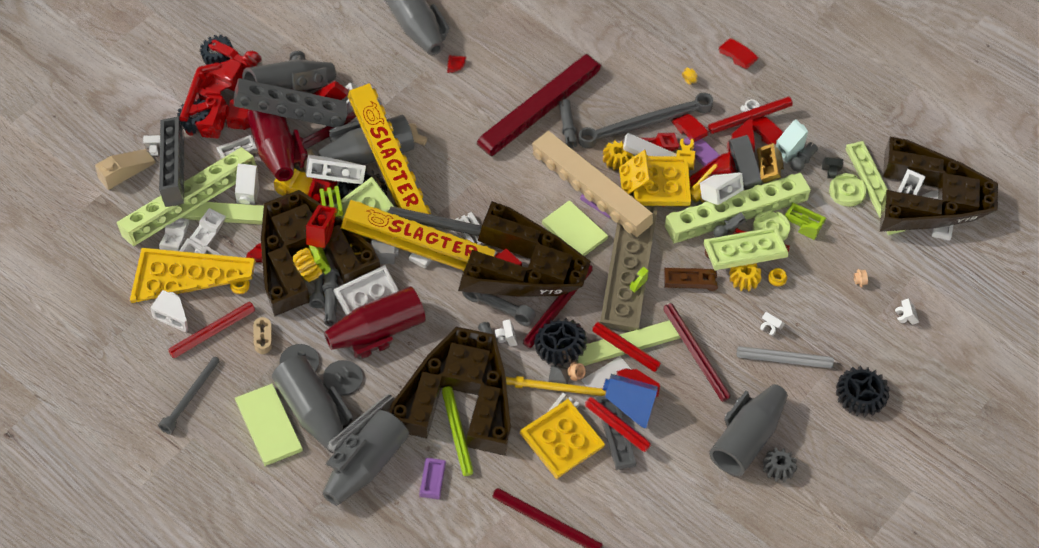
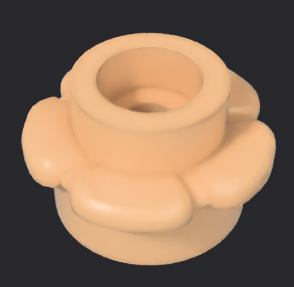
M857 269V273H854V282L859 284L860 287L868 285V276L866 270Z
M576 361L572 362L568 368V375L571 380L577 381V379L584 378L586 373L585 366Z

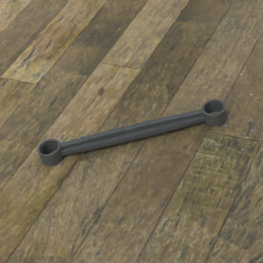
M703 92L699 93L694 101L643 114L597 130L585 127L579 132L578 142L583 148H592L596 145L597 140L654 125L696 110L700 113H708L712 109L713 97L709 93ZM699 101H707L709 104L702 105ZM588 135L593 137V139L585 140L582 137Z

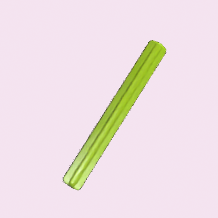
M450 386L444 387L442 389V396L462 474L465 477L471 476L473 474V467L453 389Z

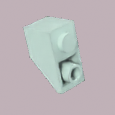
M797 120L790 124L776 142V147L782 153L785 163L796 158L797 153L802 152L805 146L808 130Z

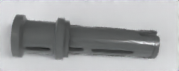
M331 268V271L326 275L322 272L324 277L322 290L325 293L324 324L327 326H333V324L337 323V297L334 289L339 287L338 277L340 272L337 269Z

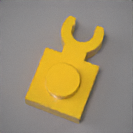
M681 139L680 146L682 150H677L676 156H687L688 170L694 171L696 152L692 151L694 149V140L691 139L689 145H684V139Z

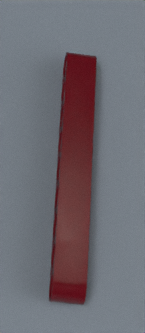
M583 55L483 133L477 141V146L489 156H494L559 105L560 101L568 98L600 71L601 64L590 55Z

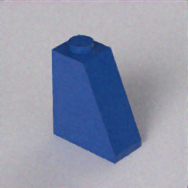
M611 374L609 379H605L602 390L606 391L605 397L638 425L646 429L656 397L657 386Z

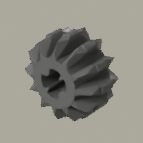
M775 448L773 452H767L766 457L763 459V472L768 473V479L774 477L775 483L779 479L784 483L787 478H793L797 470V460L792 457V451L786 453L785 448L781 451Z

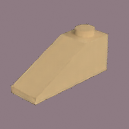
M146 149L112 155L97 163L95 167L98 179L109 190L155 164L156 161Z

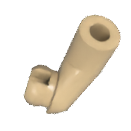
M410 123L409 126L414 143L425 146L427 137L419 135L416 129L417 126L414 123Z

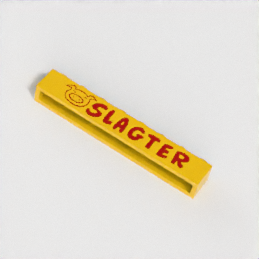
M368 83L350 90L348 99L396 206L431 215L429 206L425 205L422 200L424 197L421 189L417 188L415 184V175L408 169L407 157L405 154L402 155L399 149L401 148L400 142L397 137L394 138L392 124L384 116L386 115L385 109L377 100L378 93L376 89L372 88L371 84Z
M350 200L341 228L463 271L472 250L493 257L496 251L487 246L473 243L470 240L456 237L450 233L436 230L433 227L419 224L416 221H410L396 214H390L379 208H373Z

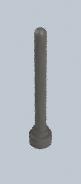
M320 275L315 280V290L309 299V305L312 308H323L325 306V297L322 293L323 275Z
M213 357L170 416L162 418L158 424L161 431L166 434H172L176 428V420L219 363L218 357Z

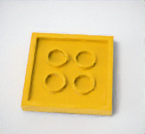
M648 156L651 159L650 164L654 185L649 190L643 186L633 192L634 199L643 206H690L691 195L687 156Z
M569 399L520 430L522 437L556 480L605 446V443Z

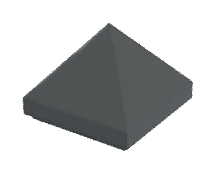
M551 365L548 382L568 384V368Z

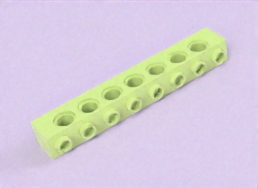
M241 147L184 181V204L165 207L162 196H159L117 222L122 237L132 246H135L165 228L166 225L175 222L236 184L238 163L257 166L254 156Z
M801 173L791 174L785 178L772 180L767 184L756 185L751 189L743 190L719 205L706 201L701 205L691 206L683 211L672 212L666 216L665 228L675 244L712 232L716 226L726 225L725 220H730L739 212H742L746 220H749L766 210H772L771 212L791 206L792 202L798 204L807 201L811 189Z

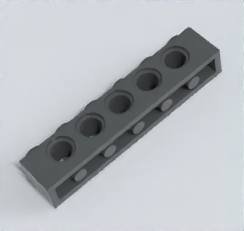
M238 78L234 91L235 107L330 127L344 126L347 117V101Z
M179 116L160 120L159 191L165 207L184 204V131Z

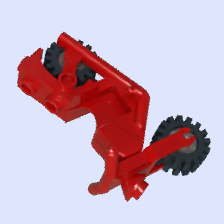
M214 35V38L208 37V41L204 40V44L200 46V54L206 65L199 66L196 69L185 103L181 105L182 109L179 108V113H177L183 129L186 130L185 132L189 136H193L196 130H198L202 138L220 137L229 112V106L220 93L227 88L235 91L238 78L243 79L244 70L249 67L258 66L257 64L262 60V57L256 51H247L244 56L239 55L233 48L230 39L226 36L223 37V35H219V37Z

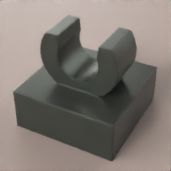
M825 157L822 162V170H828L827 178H835L837 171H840L843 167V159Z

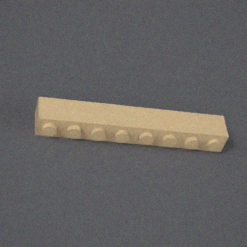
M547 131L532 143L533 155L537 160L543 161L550 170H554L562 180L569 182L576 191L584 194L588 201L595 203L602 212L610 215L611 219L621 224L628 233L638 237L653 224L652 212L550 131Z

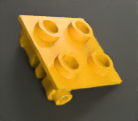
M643 150L619 167L621 188L628 194H631L641 186L647 190L653 188L651 159L646 154V150Z

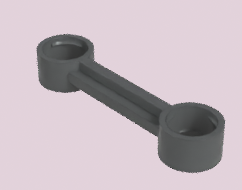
M462 292L463 296L469 301H481L513 316L523 326H530L536 317L535 311L527 305L517 306L493 294Z

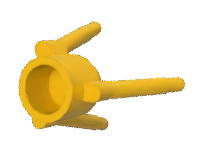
M714 164L690 188L691 199L694 202L700 200L703 203L705 201L701 196L700 182L707 179L717 167V164Z

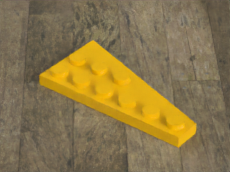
M141 248L130 302L136 303L156 299L162 290L181 294L251 280L256 261L253 258Z

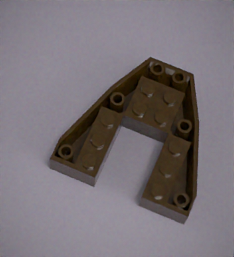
M889 137L884 154L883 178L903 181L907 170L910 169L925 176L922 185L937 187L938 199L886 190L881 204L880 232L946 227L972 222L998 210V183L959 161L915 142Z
M300 190L264 203L261 229L264 289L274 317L307 304L310 299L308 288L292 257L301 249L308 248L310 250L309 245H306V225L317 206L322 204ZM337 216L335 217L331 238L325 248L335 268L339 270L343 283L346 284L380 268V260L373 247L360 235L341 228L343 220Z
M491 201L478 241L530 258L529 266L526 268L472 250L462 274L458 291L515 297L561 296L583 287L591 261L560 237L508 206Z
M456 326L426 356L394 399L390 414L394 415L404 424L409 435L427 439L442 388L450 386L454 391L477 395L467 433V447L506 456L511 422L505 370L495 334Z

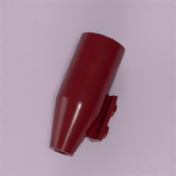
M248 110L247 119L260 159L278 181L290 180L294 175V163L298 162L299 168H303L304 160H307V150L303 148V138L299 136L297 129L291 135L286 117Z
M409 286L354 309L324 331V336L331 350L352 347L355 359L358 357L364 359L371 356L372 351L379 349L380 352L390 347L389 344L393 341V335L424 323L426 316L418 294L412 286Z

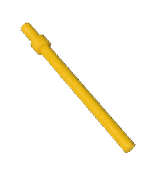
M516 376V378L506 377V385H514L515 388L530 387L594 396H605L606 392L602 388L524 379L522 376Z

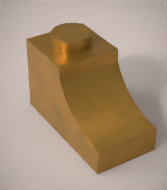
M774 143L758 148L757 155L763 183L780 178L781 170L784 169L782 153Z

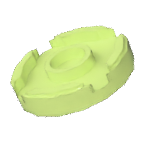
M844 173L832 179L829 193L836 203L851 207L860 204L864 200L867 188L864 181L858 179L856 175Z
M772 210L760 212L754 219L753 231L777 227L783 241L787 239L790 232V222L787 217L777 211L776 213L771 212Z

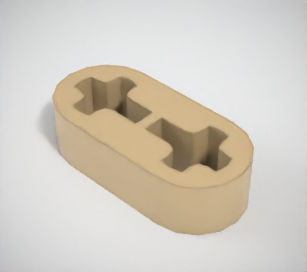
M261 317L256 319L253 325L254 348L257 353L266 354L272 349V327L269 319ZM261 325H265L264 332H261ZM261 339H265V346L263 347L261 346Z

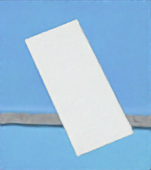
M619 356L581 381L586 387L603 388L605 379H609L611 374L616 375L617 371L631 368Z

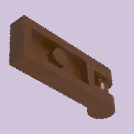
M664 268V288L707 289L709 291L718 289V282L716 281L717 271L714 269Z

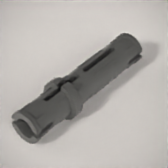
M563 99V104L562 101L559 102L563 124L562 134L565 136L566 145L573 149L577 146L575 136L577 131L573 124L571 103L569 100Z

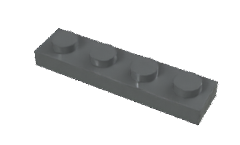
M605 396L596 397L598 402L623 420L621 410ZM601 419L615 469L636 467V460L630 441Z

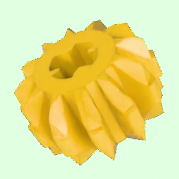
M614 140L613 144L608 143L606 148L603 149V163H606L607 168L613 167L615 171L616 168L618 169L632 159L633 154L623 150V141L617 143Z
M305 248L296 252L297 254L293 256V262L304 280L310 282L319 278L322 275V270L315 263L311 250Z
M757 263L731 267L729 280L733 283L734 288L740 287V291L746 289L748 292L751 288L756 289L762 278L761 269L757 268Z

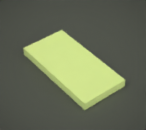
M777 227L704 240V246L714 270L786 258L789 253Z
M273 384L235 397V402L264 466L302 452L301 444Z

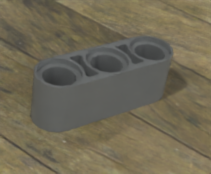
M748 135L729 140L737 173H742L744 191L756 185H762L760 172Z

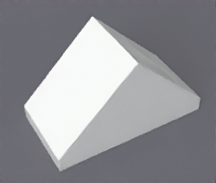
M908 169L898 192L918 195L925 176Z

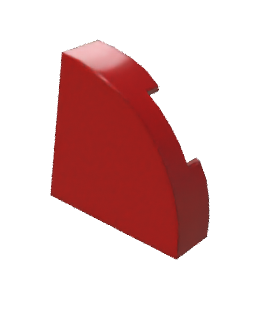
M449 55L447 73L461 70L466 64V56Z
M261 243L255 245L247 253L246 258H253L256 263L262 262Z

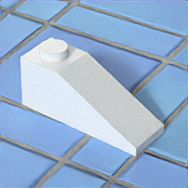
M308 155L305 173L307 177L363 184L366 166L328 157Z

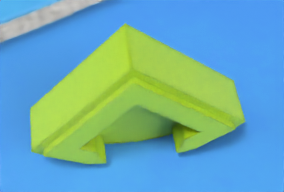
M816 223L802 224L798 233L815 240L820 225Z
M643 267L638 271L639 277L634 282H631L630 290L635 293L647 282L649 270Z

